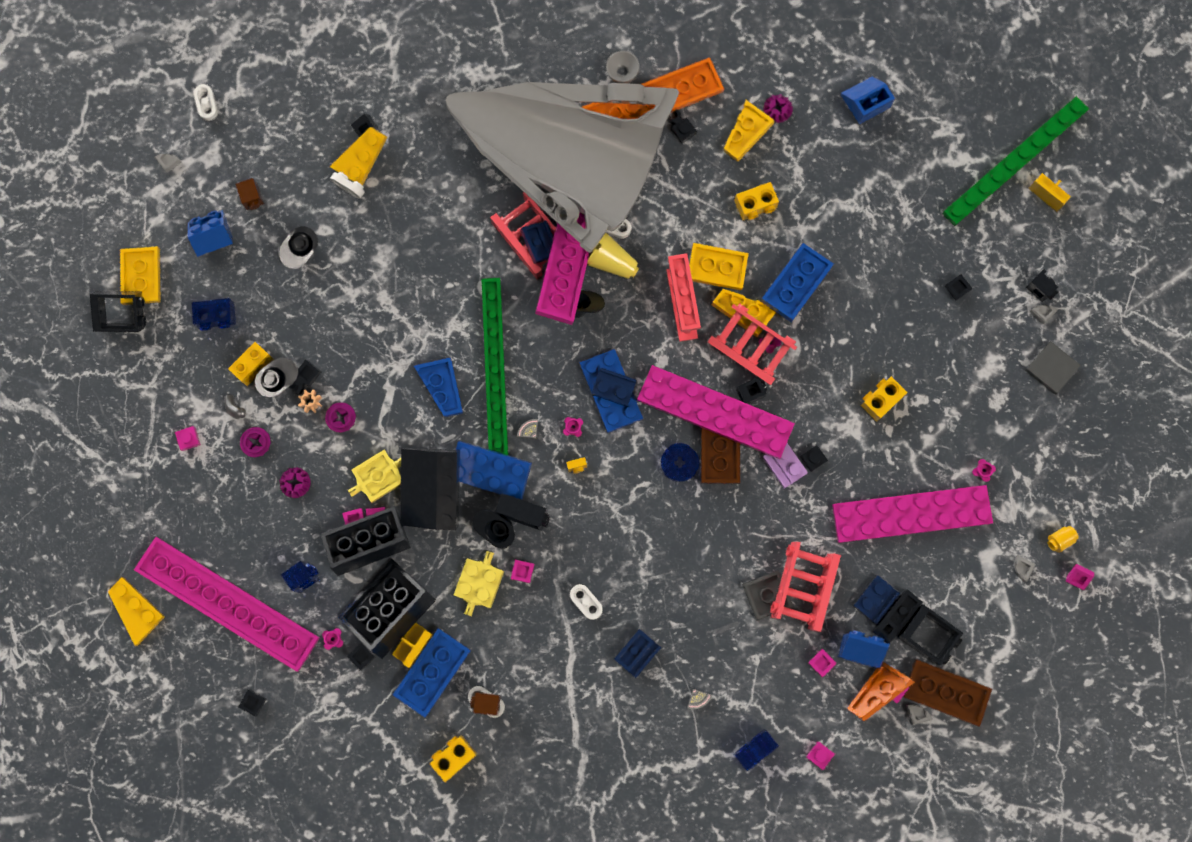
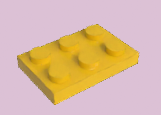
M693 243L689 262L692 281L742 291L749 253Z
M156 246L120 249V290L142 291L145 303L161 302L160 248ZM121 298V304L132 305L133 298Z

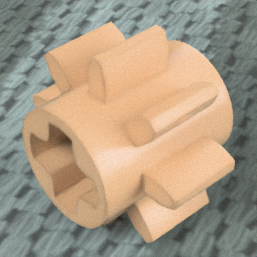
M304 390L305 394L298 396L301 399V403L298 406L300 408L305 407V413H308L309 410L316 413V409L322 407L319 403L322 397L320 395L315 396V390H312L311 393ZM308 400H314L313 403H307Z

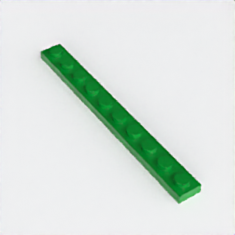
M1077 96L1073 98L944 210L942 214L954 226L958 225L1082 117L1089 108Z
M487 278L482 279L488 449L509 456L501 279Z

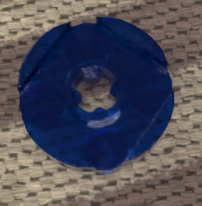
M672 444L662 454L660 461L661 469L666 478L672 481H688L694 477L699 468L698 454L687 444ZM678 458L685 461L682 468H678V465L674 464V461H677Z

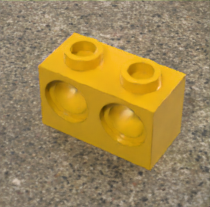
M771 182L738 193L734 200L742 221L745 219L753 220L762 213H772L776 210L779 203ZM767 197L770 199V202H764L761 198ZM749 203L753 208L748 209L744 204Z
M254 342L228 369L242 383L248 386L255 379L257 373L274 359Z
M892 376L888 380L883 378L876 385L878 389L874 393L870 391L862 398L865 402L861 407L876 422L908 393ZM885 388H891L894 394L888 395L885 392ZM872 400L878 401L880 408H874Z
M454 736L447 743L448 748L443 752L441 749L438 750L431 757L433 761L430 765L444 782H447L477 755L476 751L463 736L459 738ZM457 745L464 746L465 754L463 756H458L455 753ZM442 758L450 762L447 770L440 767Z

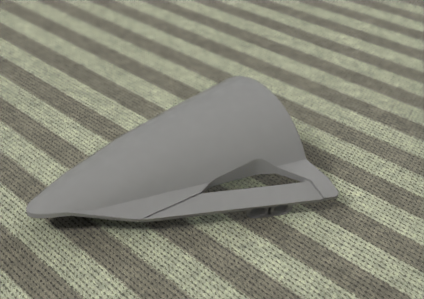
M525 82L480 92L453 93L446 97V105L451 115L460 124L479 152L572 235L584 250L592 252L607 230L615 231L624 222L633 208L651 169L663 128L675 105L679 90L674 88L644 87L641 84L628 83L587 85ZM576 102L655 105V108L638 119H620L584 109ZM535 184L540 185L541 187H543L544 189H546V190L549 191L550 193L545 194V193H544L538 186H536ZM579 212L585 215L586 229L576 222Z

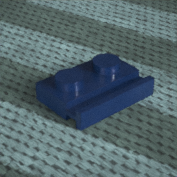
M547 221L522 227L520 232L534 264L548 260L554 237Z
M600 368L591 395L628 407L637 380Z
M877 575L853 607L873 621L874 624H877L900 595V592H897L890 584Z
M639 629L614 660L636 678L661 647Z

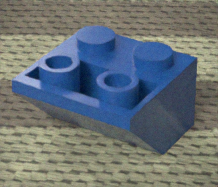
M873 76L840 94L859 125L891 108L895 100L886 83Z
M223 210L212 211L207 216L202 218L195 217L188 222V239L197 257L233 244L232 234Z
M854 630L853 632L850 631L847 634H843L838 658L873 668L881 667L889 648V644L884 643L885 639L876 636L866 638L864 637L865 633Z

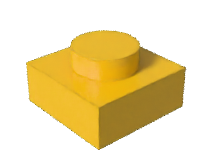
M585 457L566 462L568 471H573V474L583 472L584 468H587Z

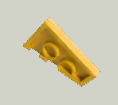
M746 100L744 108L737 118V123L724 146V152L739 162L773 126L774 120Z
M369 127L330 167L337 172H342L353 182L357 181L363 186L388 137L373 127Z
M722 289L711 304L731 319L736 312L732 305L738 306L740 303L749 309L747 311L748 314L766 326L777 313L759 300L754 301L745 298L744 295ZM742 315L737 324L747 330L752 321ZM758 326L753 335L758 337L764 329Z
M121 577L108 591L135 646H138L165 618L124 577Z

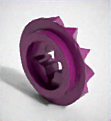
M773 94L770 98L766 99L763 111L775 123H781L790 118L793 108L788 97H784L781 94ZM776 103L778 104V106H782L781 114L780 111H778V109L774 110Z
M342 402L330 406L325 415L327 426L332 431L339 433L349 431L355 425L357 418L354 409L349 404ZM337 412L341 415L346 414L344 417L345 424L341 421H336L338 419Z
M252 427L242 434L240 447L247 456L256 458L263 456L269 451L271 444L270 435L264 429ZM251 438L257 440L258 438H260L259 443L262 446L260 447L256 445L253 448V443L249 439Z
M298 467L289 468L286 472L282 473V477L279 480L280 489L290 498L302 497L308 492L311 485L308 473ZM296 476V479L302 484H296L293 490V485L288 481L294 480Z

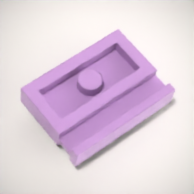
M788 443L780 460L767 454L762 457L784 489L808 473Z

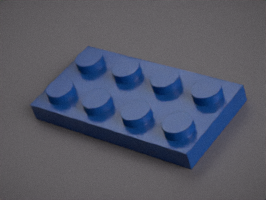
M802 243L762 297L761 302L792 323L834 264Z
M615 349L580 362L591 393L600 368L626 376ZM633 393L628 407L593 396L607 433L643 420Z
M458 441L456 450H460L459 482L500 495L503 493L521 500L523 499L532 465L531 462Z
M438 628L393 693V696L426 718L471 650Z

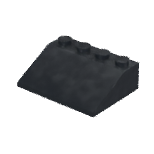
M401 448L400 520L403 526L434 530H456L459 527L460 450Z
M391 559L338 617L371 652L383 659L431 607L436 599L398 563Z

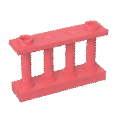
M524 192L525 202L505 217H499L495 213L490 219L493 226L534 277L538 279L543 275L542 265L548 262V260L534 264L527 246H522L519 242V237L522 236L520 230L522 227L547 221L554 236L556 227L539 208L537 203ZM531 207L536 216L518 230L511 232L507 227L509 226L508 223Z
M686 253L668 256L670 269H666L679 342L698 339L697 330L701 329L688 255Z
M740 303L738 306L733 304L732 308L736 310L735 314L720 336H711L708 343L772 385L776 379L773 377L774 370L790 347L794 350L797 349V346H795L796 341L789 336L782 337L747 313L749 309ZM742 315H744L752 323L736 346L733 345L730 348L726 345V339ZM760 326L768 333L753 355L747 359L741 355L743 353L742 349L757 327ZM775 336L784 344L768 367L761 369L757 366L759 363L757 361Z
M791 542V545H788L786 550L787 560L777 597L771 605V618L780 619L783 614L807 622L808 630L821 632L841 555L831 553L821 557L799 550L801 542ZM797 557L822 565V575L816 576L794 569ZM792 576L817 584V594L811 595L789 588ZM786 596L812 603V613L806 614L784 607Z

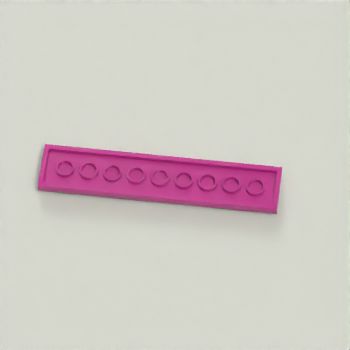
M158 537L154 538L134 569L137 573L296 672L300 671L320 639L314 633Z

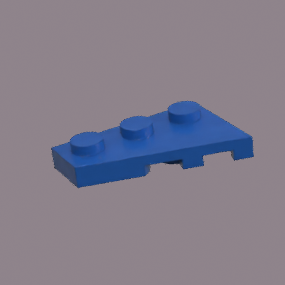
M451 357L414 366L444 417L463 413Z

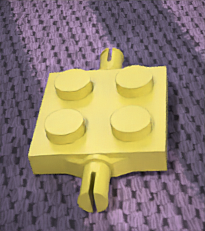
M383 450L353 468L352 472L356 477L357 485L348 490L351 497L362 491L367 495L370 502L373 503L401 486L399 471L401 458L393 461L387 452Z
M486 551L483 562L466 559L454 592V596L468 602L464 612L466 615L472 616L475 605H482L491 608L504 571L494 568L490 564L494 555L492 552Z

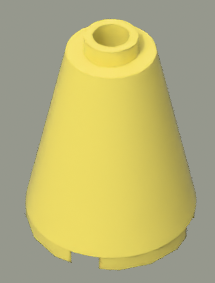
M608 233L604 234L588 257V266L627 279L630 276L634 278L639 270L637 267L638 263Z

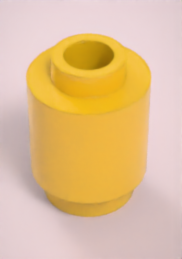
M1062 527L1048 536L1047 544L1052 551L1060 553L1075 544L1079 536L1073 527Z

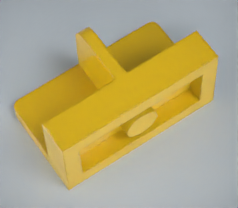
M1043 173L1028 188L1056 212L1071 197L1058 186L1061 180L1055 184Z
M415 623L406 635L401 638L402 641L393 652V656L403 662L402 664L411 668L433 634Z

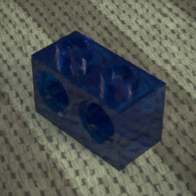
M230 298L192 302L193 325L198 329L207 331L211 330V327L229 328L230 325H236L235 304ZM223 311H227L226 316L220 318V314ZM208 313V317L201 320L202 315Z
M301 560L281 574L291 591L302 593L320 580L317 576L319 572L313 564L310 565L309 562L306 563Z
M763 729L734 752L733 755L748 772L779 747V745L768 731Z

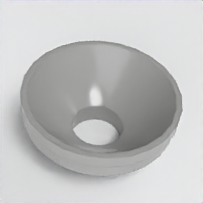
M618 51L608 58L606 71L612 81L616 83H630L638 75L639 62L634 54L628 51ZM619 68H626L628 73L625 76H620L617 71Z

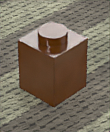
M253 178L235 184L241 203L246 210H255L264 204L258 184Z
M475 692V696L471 697L470 708H473V713L498 716L501 695Z

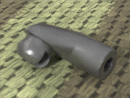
M224 396L227 414L234 419L244 418L246 410L235 405L234 396Z

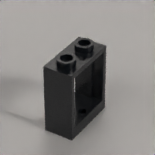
M95 291L90 294L93 332H140L145 328L146 316L143 314L145 299L142 297V291ZM105 298H133L135 324L107 323Z
M503 493L495 510L500 516L507 517L511 521L542 531L543 527L547 528L550 520L547 508Z
M923 604L912 615L898 635V638L936 666H941L950 660L952 649H956L961 644L963 632ZM925 616L951 634V637L937 657L911 639V636Z

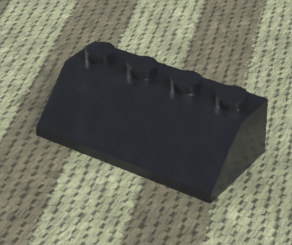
M395 506L321 534L330 567L337 576L411 548Z

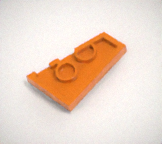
M882 662L881 667L874 671L847 709L863 721H866L915 682L885 662Z

